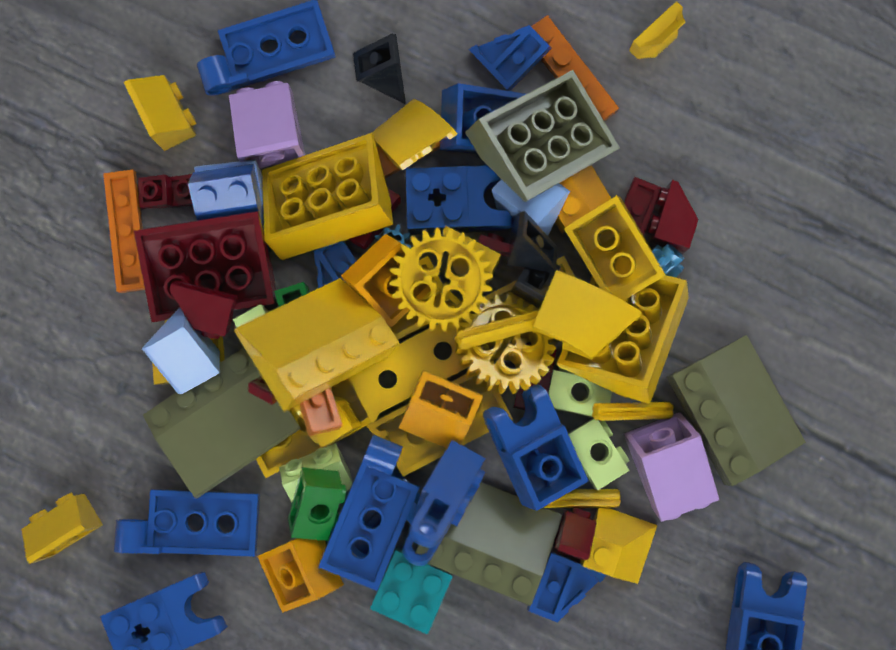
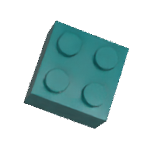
M397 547L370 609L428 635L453 574L429 564L424 566L411 564L404 557L403 549Z

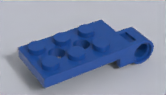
M311 0L217 30L225 56L214 55L204 58L197 63V68L206 95L214 96L333 59L336 56L318 1ZM295 31L306 33V39L300 44L290 41V36ZM267 40L278 42L277 49L272 53H266L262 50V45Z
M373 434L319 563V568L376 591L378 590L419 490V486L391 475L403 446ZM370 510H375L381 515L380 524L374 528H369L363 523L364 514ZM356 540H364L369 545V552L363 557H356L351 552V545Z
M151 489L148 520H116L114 552L257 556L260 494L208 491L196 499L190 491ZM194 513L199 514L204 520V525L200 531H193L188 525V519ZM229 515L234 519L235 526L231 532H223L219 528L221 516Z

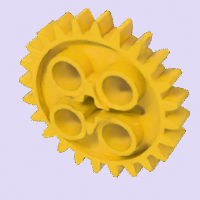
M436 227L433 237H430L428 232L423 230V240L419 241L415 236H412L411 241L414 246L410 248L403 244L401 248L406 255L404 257L395 255L394 257L401 265L400 267L390 268V272L398 275V278L391 280L389 285L399 287V290L392 294V298L402 297L403 301L399 304L398 309L401 310L406 307L410 309L406 317L408 320L415 315L419 316V327L427 320L430 321L429 326L432 331L436 323H441L443 331H446L448 322H452L458 329L460 318L463 317L468 323L471 322L470 311L477 314L481 313L477 306L478 302L488 303V299L482 295V292L492 291V287L485 284L484 280L493 278V274L484 272L483 269L490 265V261L479 260L485 251L483 249L475 252L472 250L476 243L474 239L467 244L464 243V232L459 234L456 239L453 238L452 228L448 229L446 236H441L439 227ZM447 251L449 252L445 274L446 278L450 279V282L443 284L440 304L438 307H435L433 302L437 282L432 280V277L439 275L443 252ZM425 252H432L437 256V265L432 269H425L420 265L419 258ZM457 258H463L469 263L468 271L463 275H457L451 271V263ZM418 284H427L431 288L432 294L426 300L417 299L413 293L414 287ZM448 291H460L463 295L462 302L456 306L448 305L444 299Z
M495 295L492 304L489 300L488 303H480V306L477 304L481 311L480 314L473 311L469 312L470 323L462 317L464 322L459 323L457 330L533 311L534 305L531 304L524 308L522 298L514 304L512 303L511 295H508L504 302H501L500 297ZM536 331L515 335L495 364H490V359L506 338L486 343L490 351L481 349L479 345L466 349H460L459 346L456 348L455 354L464 355L459 365L470 366L466 375L470 376L476 373L478 377L475 384L478 385L483 380L487 381L488 391L494 385H498L500 394L504 393L507 386H509L512 394H515L519 390V385L524 391H527L531 383L538 384L541 380L540 376H545L549 371L547 366H550L554 361V358L550 355L556 350V346L549 344L554 338ZM520 337L527 338L532 346L525 345ZM504 360L513 362L516 369L508 368Z

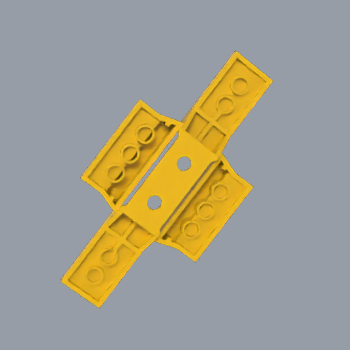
M428 256L419 260L423 268H434ZM565 256L558 258L556 264L561 266L559 271L575 277ZM433 276L432 280L437 282L433 305L438 307L443 283L439 276ZM516 281L485 296L491 304L495 295L500 297L501 302H504L508 295H511L512 303L514 304L520 299V297L510 292ZM430 290L421 300L428 299L432 294V290ZM451 291L446 293L444 299L448 305L456 306L461 303ZM523 300L524 308H527L531 305L527 301ZM407 312L390 329L397 340L401 341L429 327L430 321L425 320L419 327V316L415 315L408 320L406 318ZM448 322L446 331H443L441 323H438L433 331L429 328L397 345L387 358L331 387L333 396L347 400L361 424V427L342 439L367 427L374 435L403 446L396 463L403 477L442 457L447 448L399 429L408 404L378 419V416L383 411L412 397L422 370L447 379L470 367L469 365H459L464 355L455 354L458 344L454 341L458 330L452 322ZM514 336L507 337L490 359V364H494V360L501 356ZM520 337L524 344L530 342L527 338ZM440 342H446L452 348V354L446 360H440L434 355V348ZM486 343L479 345L481 349L490 351ZM386 370L393 371L397 376L395 386L389 389L383 388L379 383L380 374ZM476 373L470 376L465 374L452 381L483 396L472 424L461 443L462 446L489 432L483 418L485 410L491 407L502 408L507 412L510 419L513 420L499 393L498 385H494L488 391L487 381L483 380L480 384H475L478 377ZM294 407L290 411L301 429L256 459L265 478L280 472L279 467L287 464L289 461L302 458L321 448L320 444H316L309 436L304 418L297 414Z

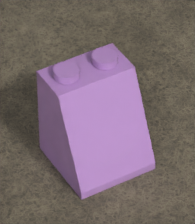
M274 81L266 84L265 88L254 90V88L246 87L237 90L236 94L229 95L236 153L240 162L256 159L259 168L262 169L305 155L294 98L288 83L283 84L282 81Z
M680 412L674 414L670 419H661L624 433L651 507L661 522L674 520L680 517L681 514L694 509H703L709 506L710 503L719 500L701 436Z

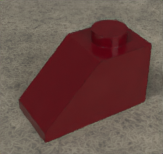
M177 280L171 284L169 291L193 329L200 330L202 336L212 339H219L220 336L225 337L230 330L238 296Z
M573 507L572 512L564 510L553 546L559 551L588 561L597 524L596 521L590 519L591 513Z

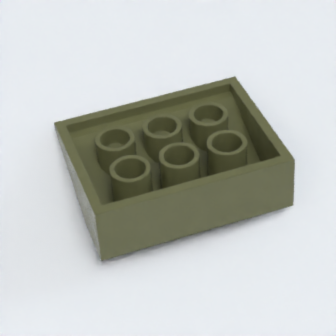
M574 70L479 118L465 132L480 158L524 202L620 149Z
M747 335L666 377L690 423L700 434L704 449L724 485L734 486L806 443Z
M244 347L220 363L219 374L183 394L174 393L143 414L155 440L196 499L301 429L290 409L284 412L278 402L271 405L248 392V383L260 377L261 374Z
M480 482V486L472 501L469 502L458 526L456 527L451 524L428 564L531 606L563 515L547 508L535 511L521 505L517 496ZM419 544L416 554H425L428 548Z

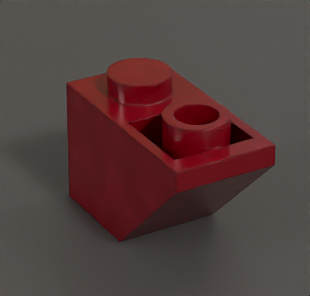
M672 180L667 185V188L662 187L660 190V196L656 204L661 205L658 216H652L648 233H652L651 243L659 244L663 247L666 244H670L679 252L685 253L690 249L699 219L679 182Z

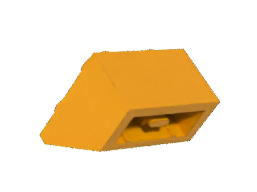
M422 370L399 429L445 448H448L452 440L461 445L483 396Z

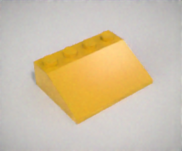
M372 133L262 170L264 241L281 260L393 225L391 200Z
M666 275L624 300L642 311L637 321H634L621 332L620 336L606 345L592 360L562 349L557 365L620 396L650 404L689 299L687 280ZM592 276L589 284H592L599 288L598 284Z
M341 278L234 329L237 337L284 412L387 358L399 344L384 318Z

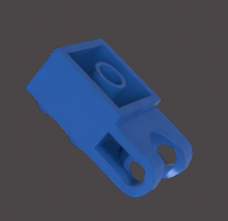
M489 166L406 168L408 233L410 235H423V230H426L428 234H435L436 227H439L441 234H443L445 225L459 233L510 229L513 220L511 214L508 211L491 209L484 200V194L490 188H493L501 178ZM434 196H440L441 199L446 201H441V206L437 207L434 206V202L430 201V199H434Z
M533 384L527 391H523L522 397L525 404V412L518 422L513 423L507 412L498 407H491L485 410L483 418L521 505L538 511L589 480L565 425L561 424L547 391L542 386Z
M453 440L422 490L413 514L415 518L402 550L406 560L417 566H424L431 561L451 524L456 527L458 526L486 473L481 470L486 458ZM416 542L427 547V553L416 554L412 549L413 543Z
M743 562L738 567L725 650H801L805 626L803 614L807 591L805 575L795 571L786 573L782 576L778 591L769 596L762 588V572L760 568L753 563ZM762 641L766 642L765 649L761 648Z
M197 573L100 616L113 650H184L223 632L227 628V624L222 616L218 615L202 619L196 616L191 608L193 595L209 584L206 573ZM149 627L150 633L144 635L141 628Z

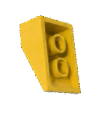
M617 195L564 228L599 288L623 301L666 276L627 207Z

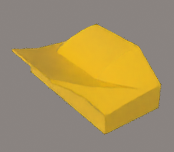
M676 1L633 41L629 51L637 59L657 57L678 37L679 28L685 24V19L682 15L683 7Z

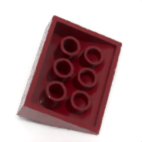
M259 211L134 230L151 323L169 319L180 308L169 291L171 284L176 280L238 296L234 310L255 307L260 304H274L277 301L274 293L276 291L275 278L267 243L264 241V231Z

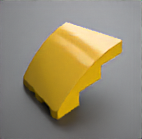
M416 99L411 100L372 132L376 146L382 148L395 167L404 170L418 159L432 152L436 144L445 136L452 139L457 135L453 127L440 115Z
M556 270L533 324V331L562 341V349L592 360L606 345L613 342L620 336L621 332L634 321H637L642 311L592 284Z

